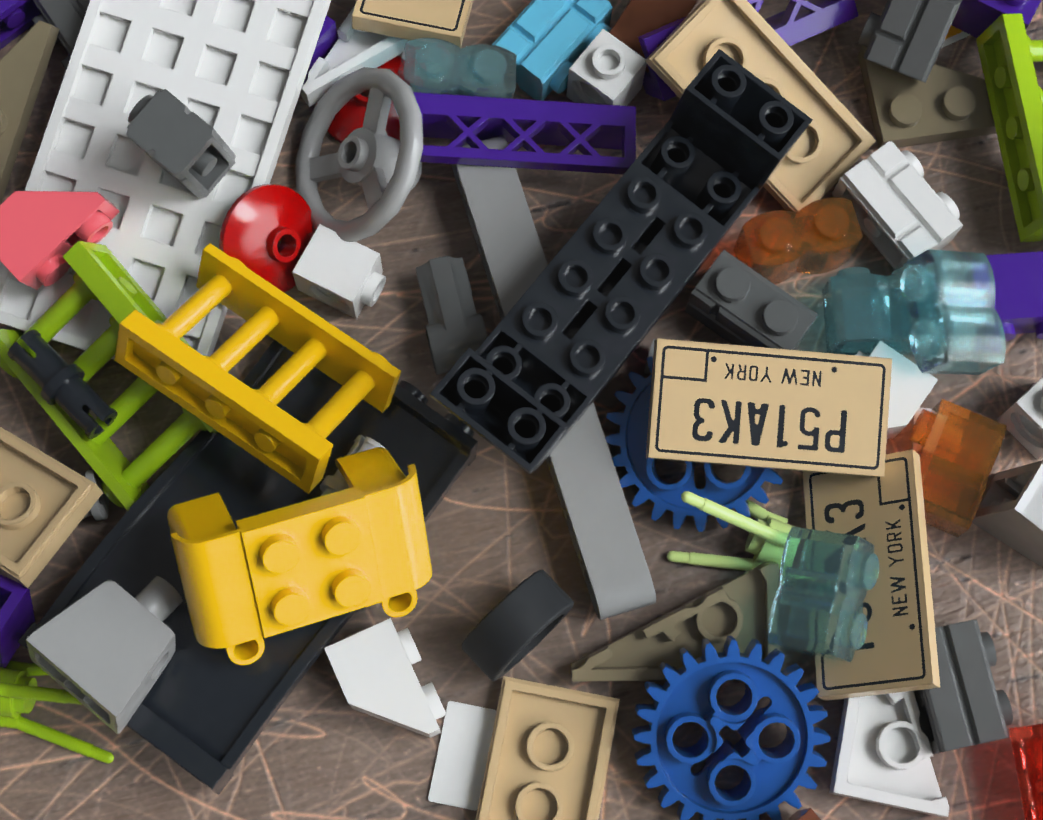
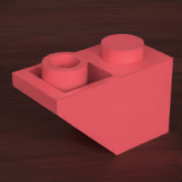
M14 191L0 205V261L19 282L36 290L42 285L50 286L61 279L70 268V265L62 256L78 240L90 243L101 241L112 229L113 222L111 220L120 211L98 192Z

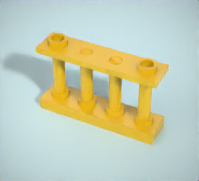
M209 243L202 251L196 287L199 290L161 324L153 322L136 309L119 324L114 361L309 494L323 479L334 445L326 438L362 399L383 413L390 406L401 370L390 364L379 353L372 352L248 269L239 259L227 255ZM219 303L246 320L210 356H203L180 340ZM268 335L294 354L258 390L252 389L228 372ZM316 367L341 384L342 387L307 423H302L277 405Z

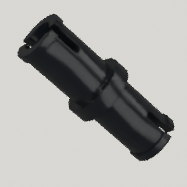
M33 329L22 335L20 338L36 353V357L33 358L17 342L9 349L8 357L15 361L42 388L41 397L49 405L57 404L85 432L88 439H93L105 430L89 415V411L92 410L108 426L114 422L118 412L111 408L83 380L84 371L77 364L68 365L41 337L37 330Z

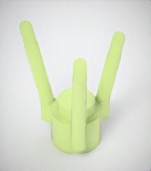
M684 491L681 494L683 502L748 531L749 535L745 551L754 554V557L752 559L697 552L669 551L667 559L670 562L749 571L765 562H776L779 564V570L787 573L790 571L800 550L804 531L787 524L788 518L769 512L749 499L746 501L750 508L751 516L756 518V520L692 492Z

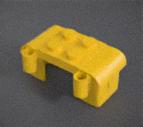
M376 447L335 459L336 466L350 488L237 520V529L219 492L173 505L168 510L167 519L192 628L197 642L208 648H225L229 659L233 663L249 665L262 656L265 648L263 637H271L380 603L385 613L391 617H403L409 614L417 604L416 589L424 586L432 577L431 559L415 464L407 466L408 475L405 476L389 451L383 447Z

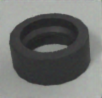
M539 570L514 588L475 626L463 641L462 650L491 681H496L520 662L561 622L572 609L574 601L544 570Z

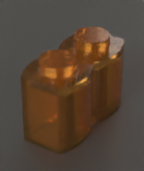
M825 198L806 205L798 213L778 210L753 217L742 226L733 250L738 260L776 285L786 281L796 272L822 274L839 268L850 259L863 235L851 200L845 198Z
M941 399L931 412L925 409L920 412L912 429L910 441L918 444L915 452L920 455L927 525L955 537L961 536L970 528L983 497L988 476L1001 448L1007 425L944 399Z

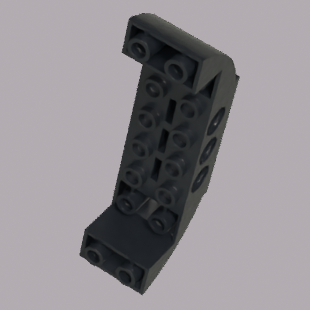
M718 49L687 86L669 121L477 351L474 352L471 348H468L429 396L527 473L532 474L552 453L577 421L580 420L709 258L813 119L721 49Z

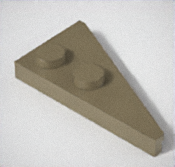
M40 20L0 60V205L60 30L54 25Z
M861 47L858 59L878 149L889 141H892L897 148L997 134L985 79L934 64L926 83L864 59L867 47Z
M765 562L571 663L572 682L667 680L659 665L664 662L676 670L681 668L683 663L680 658L679 649L683 647L695 659L702 657V639L706 638L713 645L717 653L723 652L727 636H733L736 639L741 653L745 652L752 639H756L762 644V659L764 660L775 648L780 650L779 564L776 562Z

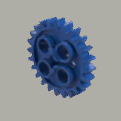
M648 357L647 363L651 375L645 378L631 371L628 375L637 389L633 394L624 391H616L614 394L619 401L626 405L624 413L613 412L607 413L606 416L610 421L621 425L620 433L606 436L605 439L608 444L620 446L621 454L613 457L612 460L615 467L625 466L628 472L620 479L621 487L635 484L639 488L632 505L636 507L649 499L655 504L651 519L654 521L662 517L667 510L672 511L674 529H680L688 515L694 516L698 532L705 531L708 515L710 514L683 502L681 494L684 491L692 492L729 509L734 508L738 513L750 517V508L746 500L753 497L757 501L767 504L769 497L761 485L764 481L779 485L783 482V478L772 468L745 466V471L739 480L726 482L717 477L713 469V463H704L706 485L703 489H698L695 486V462L685 461L686 472L682 480L677 483H667L657 474V459L646 458L653 357ZM716 518L723 529L729 526L728 522Z
M727 636L723 652L718 653L707 638L702 639V657L697 659L684 647L679 649L683 666L678 670L662 662L659 666L667 679L664 685L648 681L644 685L647 692L655 699L654 703L636 704L635 706L637 715L648 721V725L632 729L634 740L649 744V746L640 749L634 754L637 765H655L643 777L647 788H655L665 784L658 796L660 805L666 808L679 800L680 803L677 810L679 820H689L696 812L699 813V820H716V818L722 820L744 818L745 820H759V815L765 812L772 820H782L778 805L783 801L800 809L802 804L794 790L798 785L815 790L818 785L807 773L808 767H825L827 764L824 757L813 750V746L830 742V736L825 730L813 727V724L828 716L827 711L821 705H807L819 693L817 687L813 683L796 686L802 678L804 670L797 663H794L781 671L785 655L777 648L771 651L763 660L762 644L756 639H752L745 652L741 653L733 636ZM732 679L742 680L746 688L743 698L735 705H720L716 700V695L721 684ZM761 698H770V703L765 708H760L753 713ZM686 722L700 724L703 727V732L698 743L691 747H680L673 743V734L678 726ZM776 722L786 725V737L781 744L772 748L759 745V735L764 727ZM726 725L734 731L738 730L742 737L734 745L728 740L723 741L719 734V731ZM708 757L704 768L700 772H691L690 769L694 763H699ZM736 765L744 769L743 779L736 787L726 790L715 786L716 775L724 767Z

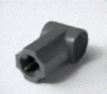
M443 256L431 259L424 265L416 267V275L429 324L425 326L436 375L448 373L468 348L476 352L488 337L481 313L476 314L472 290L462 257Z

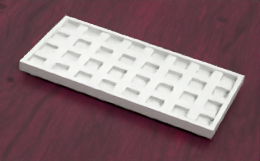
M90 0L25 191L98 192L113 203L120 212L111 220L113 222L112 229L96 244L107 246L166 318H168L199 290L196 287L202 251L209 243L219 249L221 227L232 204L249 189L263 184H270L331 0ZM164 89L168 90L185 104L191 112L197 114L214 128L236 155V163L207 197L204 196L200 199L155 163L126 135L127 126L130 124L128 122L129 114L143 97L147 95L154 96L157 91L160 92ZM0 261V323L27 331L75 283L73 275L76 272L70 266L66 274L50 286L42 285L36 290L19 282ZM91 299L51 340L86 350L111 326L109 318L112 315L100 301ZM219 303L183 336L188 344L203 356L213 354L228 308Z

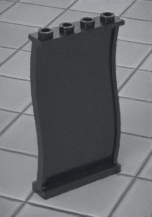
M273 340L242 382L250 388L258 390L294 353L276 340ZM314 367L277 406L300 422L307 423L342 385ZM401 380L396 385L390 406L383 413L362 399L326 438L334 444L323 479L308 494L221 433H210L208 430H202L130 507L73 576L38 624L33 622L18 640V643L28 651L26 639L34 631L105 581H115L134 598L156 576L170 583L183 600L163 621L175 634L176 651L126 726L219 795L234 776V770L266 725L325 650L324 648L330 644L356 610L271 637H263L265 648L262 656L257 661L249 665L233 663L229 659L225 648L213 649L204 647L195 638L171 541V532L167 519L168 510L175 504L219 492L237 529V520L320 497L323 493L320 489L321 483L326 476H334L338 470L335 459L347 456L355 443L356 437L363 435L365 438L366 436L370 437L384 446L405 476L408 475L407 466L415 464L424 521L426 522L466 466H470L476 458L478 441L473 438L474 431L455 415L447 413L443 417L426 405L428 399L419 389Z

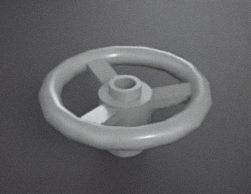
M363 67L338 79L318 100L303 129L295 161L296 192L304 198L312 211L311 222L315 231L319 224L335 231L340 239L346 242H357L373 236L399 213L408 194L420 179L422 173V162L420 160L423 152L422 113L411 86L390 69ZM370 90L363 127L351 132L341 143L338 152L319 156L323 138L335 115L352 97ZM391 101H393L399 117L400 140L388 136L385 130ZM343 177L347 182L362 186L368 211L364 215L349 221L335 219L324 209L318 192V182Z

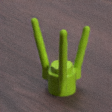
M10 661L7 668L0 667V727L18 729L106 764L113 762L114 755L111 752L21 716V713L29 714L33 710L36 700L64 704H82L65 689L38 687L36 678L31 676L48 675L35 663Z

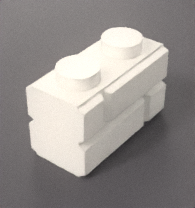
M889 141L873 152L866 160H862L844 173L839 179L832 195L902 278L948 245L963 227V224L959 221L960 213L955 202L943 192L936 194L923 178V167L916 156L907 150L901 152L892 141Z

